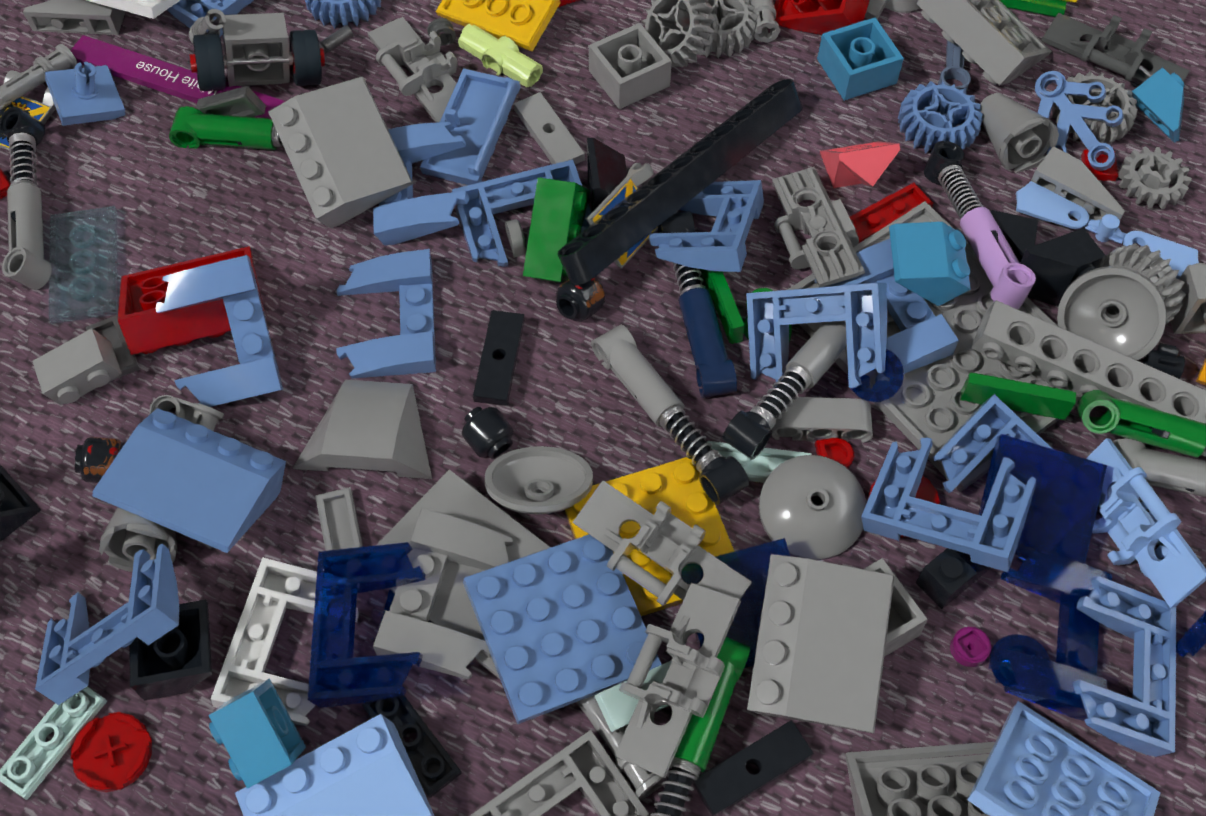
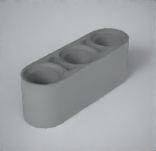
M799 397L797 400H793L792 406H787V412H781V419H776V424L771 429L772 437L775 440H779V437H792V440L814 441V438H841L849 442L848 439H861L862 443H865L873 438L871 404L864 399Z

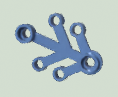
M1057 71L1043 73L1035 83V92L1041 99L1038 113L1049 119L1053 103L1060 110L1057 123L1059 136L1055 147L1068 153L1065 146L1071 126L1089 151L1088 160L1090 165L1099 171L1109 169L1114 164L1116 158L1113 148L1107 143H1100L1083 119L1100 120L1110 127H1115L1123 121L1122 109L1116 105L1106 108L1072 104L1066 95L1087 96V99L1092 103L1101 102L1106 96L1105 86L1097 81L1090 84L1068 82L1064 75ZM1049 84H1057L1054 91H1046V87ZM1095 88L1102 90L1098 96L1090 95V92ZM1111 112L1119 113L1118 118L1115 120H1108L1107 116ZM1101 154L1108 156V160L1104 163L1096 161L1097 157Z

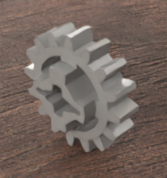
M1143 147L1141 153L1133 150L1129 157H1125L1118 173V178L1122 179L1119 187L1128 188L1125 196L1131 197L1134 195L1137 197L1135 203L1138 205L1145 201L1150 209H1152L1155 203L1161 209H1165L1168 203L1175 206L1179 199H1183L1191 182V178L1187 176L1190 170L1187 167H1180L1183 160L1181 158L1172 159L1173 152L1171 151L1164 155L1161 154L1160 147H1156L1154 152H1150L1147 147Z

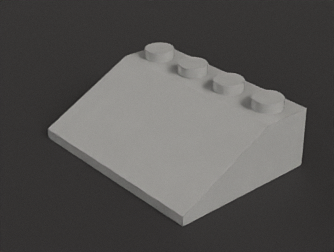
M918 0L916 3L922 9V16L927 21L933 24L936 23L943 30L941 34L946 40L953 44L957 43L964 50L962 55L972 64L977 63L984 70V77L994 85L998 84L1000 86L1010 83L1052 52L1000 0Z
M363 77L294 96L268 111L316 219L329 228L345 223L413 184Z
M771 554L747 710L761 715L874 733L894 576L808 558Z
M995 742L847 752L846 762L855 816H989L967 799L989 756L986 753L991 752Z

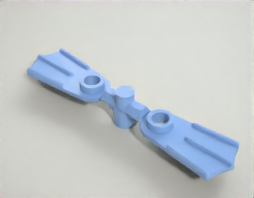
M1032 181L1015 194L1017 212L1070 229L1085 227V230L1094 233L1096 239L1100 242L1111 240L1118 244L1123 242L1125 246L1132 245L1133 243H1137L1140 246L1148 244L1151 253L1160 250V257L1163 260L1171 259L1169 266L1174 270H1179L1176 276L1177 279L1181 277L1188 265L1199 263L1197 249L1142 231H1131L1126 234L1118 228L1120 221L1112 214L1104 215L1101 220L1089 219L1088 212L1082 206ZM1069 216L1075 217L1078 221L1071 220Z

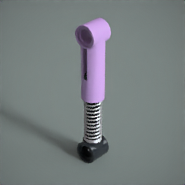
M939 141L933 147L923 171L924 175L932 183L942 185L957 215L961 219L960 227L993 286L990 294L992 300H997L1019 309L1035 283V274L1030 268L1019 263L990 210L983 207L979 201L977 194H975L963 172L961 162L964 152L961 147L950 141Z

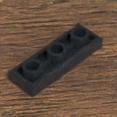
M491 310L473 392L474 402L508 406L525 322L524 314ZM498 357H503L501 360H496Z
M394 681L362 704L371 719L382 714L394 723L420 784L429 798L462 774L459 767ZM412 732L418 734L415 741L410 743L404 741L407 734Z
M790 720L697 777V780H693L692 784L710 814L717 816L805 762L814 753L793 721ZM755 764L759 768V773L755 775L750 774L746 770V765Z

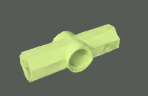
M471 24L466 25L462 29L458 39L459 47L479 58L486 69L491 68L498 72L496 74L498 76L503 73L513 80L520 81V84L526 88L532 87L539 80L543 73L542 65L519 52L517 45L509 37L502 36L497 39L476 25Z

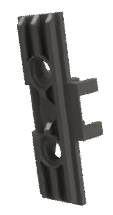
M1058 13L1041 40L1050 46L1080 58L1084 62L1090 60L1125 76L1126 81H1132L1138 85H1141L1162 67L1170 75L1172 73L1177 74L1183 82L1190 71L1143 50L1153 31L1144 28L1136 42L1116 34L1115 32L1122 20L1121 17L1113 15L1109 25L1102 32ZM1141 65L1147 67L1149 72L1146 69H1144Z

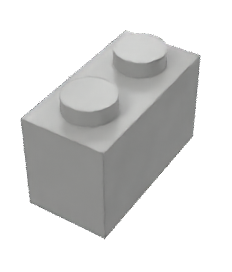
M93 328L32 361L42 394L60 405L73 403L86 393L106 385L110 380L122 374L111 342Z

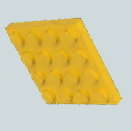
M685 457L606 481V483L653 515L657 510L658 503L663 501L671 507V514L691 528L696 524L704 529L706 533L699 546L745 577L716 505L703 490L699 481L700 472L692 464V459ZM599 484L593 485L585 498L565 510L575 539L589 535L573 524V521ZM634 521L624 523L620 529L621 538L629 539L635 537L641 526ZM633 549L630 555H627V558L666 585L673 576V574L637 549ZM694 563L686 565L681 572L682 580L690 585L691 583H699L703 578V569ZM623 574L641 616L683 602L681 598L673 594L668 602L662 606L657 602L658 597Z

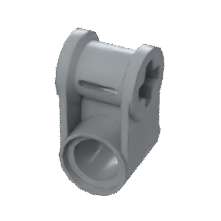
M171 395L157 397L149 409L151 414L157 408L169 412V410L176 407V416L195 424L203 425L214 431L218 420L224 417V413L199 403H191Z

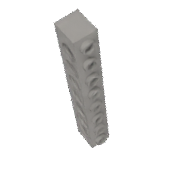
M997 300L994 301L983 315L972 349L981 352L986 358L1002 361L1013 366L1021 373L1032 374L1046 380L1053 387L1074 391L1080 398L1088 391L1102 390L1113 398L1206 423V390ZM1011 338H1013L1014 340H1016V341L1018 342V344H1016L1015 342H1013Z

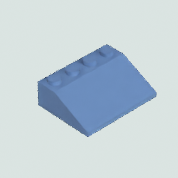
M157 408L137 425L94 488L92 496L228 553L279 495L286 461L272 456L268 452L243 444L234 438H229L209 430L203 425L195 424L171 412Z

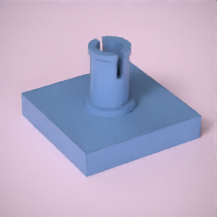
M80 62L76 64L75 69L45 72V81L62 126L112 120L125 116L124 105L107 65L94 66L91 63L84 62V68H82Z

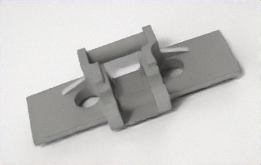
M404 17L368 32V37L379 50L376 54L377 62L381 66H385L399 84L401 93L404 96L414 94L435 123L440 122L457 84L450 76L456 73L457 58L449 51L446 53V58L440 52L441 39L435 31L430 32V41L425 45ZM400 65H405L412 75L408 77ZM435 85L443 88L437 93L428 91V88Z
M815 167L772 179L775 190L786 212L785 216L775 221L774 228L778 234L781 233L788 249L791 267L793 269L810 267L819 287H825L865 274L863 266L853 248L859 243L855 227L841 199L831 202ZM803 200L815 201L811 206L804 207L799 205ZM796 230H803L804 234L809 233L811 237L806 239V244L802 245V249L794 233Z
M602 481L573 521V524L614 552L607 563L608 568L613 571L618 569L658 597L657 602L662 606L668 602L673 594L684 600L690 584L682 580L681 572L686 565L691 563L697 564L703 569V578L697 585L739 600L752 583L701 548L699 544L703 540L706 531L696 524L691 528L672 515L671 507L663 501L658 503L657 510L653 515L617 489ZM634 521L641 526L635 537L629 539L621 538L620 529L624 523ZM633 549H637L673 574V576L666 585L627 558V555L629 556Z
M691 583L670 631L648 624L645 630L648 636L627 682H622L619 691L639 701L615 757L660 777H666L692 714L701 718L704 717L723 673L725 665L717 656L741 603L739 599ZM693 633H702L704 635V643L699 650L686 646L687 638ZM663 641L667 644L666 652L673 657L663 683L660 684L653 681L647 690H643L641 688ZM662 705H670L672 708L670 721L664 725H656L654 722L655 711Z

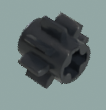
M1159 343L1157 350L1152 349L1144 356L1142 363L1180 379L1185 366V357L1177 355L1179 349L1176 346Z

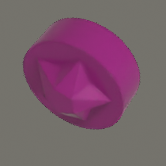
M964 627L958 630L952 638L950 651L954 659L961 665L977 667L989 656L991 642L982 630L976 627Z

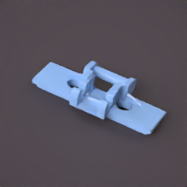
M1106 438L1075 469L1102 494L1096 503L1101 508L1099 511L1103 517L1098 520L1091 519L1086 522V525L1093 534L1108 532L1120 551H1111L1107 554L1113 565L1131 564L1136 559L1169 607L1175 608L1206 581V568L1176 529L1180 525L1181 520L1177 514L1169 512L1146 481L1147 474L1141 467L1132 469L1112 440ZM1139 497L1146 505V507L1149 509L1154 518L1157 520L1156 523L1153 521L1151 515L1145 510V508L1138 500ZM1159 540L1167 547V555L1163 560H1159L1154 552L1155 545Z

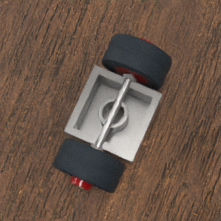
M284 13L225 15L226 23L223 24L224 27L222 28L225 55L222 52L219 34L194 35L195 54H189L191 72L197 73L200 91L225 90L224 68L227 71L229 87L236 85L250 86L290 82L289 65L292 67L296 86L321 84V66H325L323 48L319 47L316 31H290L288 43Z

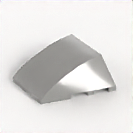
M345 379L293 466V469L328 471L329 467L390 471L396 472L397 477L432 479L413 384Z

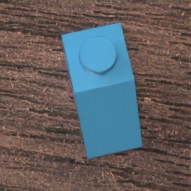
M1162 67L1134 89L1132 96L1137 100L1136 106L1175 143L1180 138L1185 85L1177 74L1172 73L1170 75Z

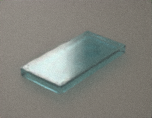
M115 206L50 215V263L52 272L49 278V321L51 324L118 314L117 209Z

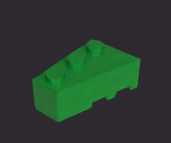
M537 178L523 276L562 283L569 280L557 253L563 246L581 233L591 190L575 182Z

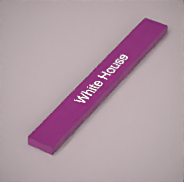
M82 35L70 50L75 56L77 63L81 62L83 66L84 62L91 63L94 66L107 65L113 76L197 103L198 99L241 88L238 85L229 87L228 82H226L225 90L200 91L197 73H192L189 69ZM253 91L266 105L264 114L254 117L271 119L268 111L286 101Z

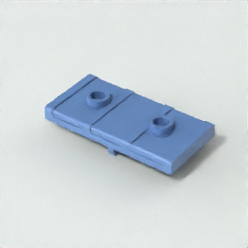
M463 68L440 122H450L454 127L450 133L453 137L461 135L466 142V146L423 159L420 166L421 172L465 185L480 183L488 162L494 153L501 131L506 124L516 95L521 88L520 81Z

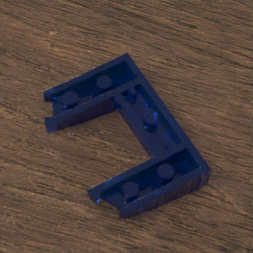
M408 542L318 552L308 701L319 708L365 703L405 695L407 689L402 686L412 666H420L423 657L420 652L353 658L357 593L387 589L425 580L423 569L420 566L413 568L407 555L413 550Z
M1022 548L1015 553L1018 558L1024 560L1020 568L1016 571L1010 567L1009 572L1003 571L1001 580L1060 603L1056 662L1005 648L995 649L994 657L996 662L1006 661L1010 663L1016 684L1005 686L1004 690L1009 694L1071 718L1085 721L1088 717L1080 694H1076L1074 691L1073 682L1083 680L1107 689V680L1097 676L1099 622L1079 611L1076 607L1080 598L1084 596L1089 597L1092 592L1093 586L1090 582L1092 578L1100 576L1112 581V574L1063 557Z

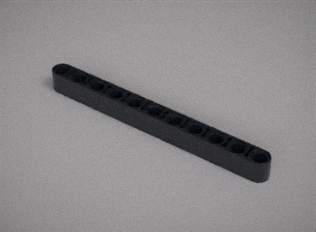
M784 79L769 86L563 246L557 255L571 284L580 285L593 279L800 113L803 106L794 81L792 79Z

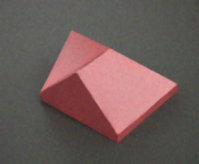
M877 141L820 151L832 187L839 188L856 184L873 187L900 151V143Z

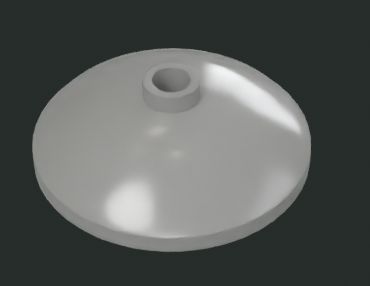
M1101 267L1082 274L1066 289L1058 307V327L1137 361L1146 356L1161 339L1166 324V306L1160 291L1146 276L1125 267ZM1109 306H1116L1120 312L1116 315H1111L1106 309Z
M526 447L507 452L496 458L485 472V488L488 494L502 506L525 514H550L566 510L585 498L593 484L592 469L582 457L573 452L555 447Z
M803 455L781 463L767 477L759 497V515L765 532L779 548L799 558L821 560L835 557L855 543L863 530L861 516L867 503L859 481L845 466L827 457ZM819 496L823 501V505H814L811 497Z

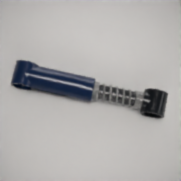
M690 211L674 213L658 226V233L695 232L694 221ZM672 262L674 265L673 269L676 272L675 277L678 279L679 292L681 293L678 301L696 365V379L698 387L702 386V389H699L702 398L735 393L737 391V378L734 364L731 359H728L711 294L702 285L701 272L697 268Z

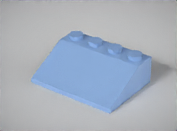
M382 714L296 759L292 765L250 788L244 787L235 792L243 816H434L394 723Z

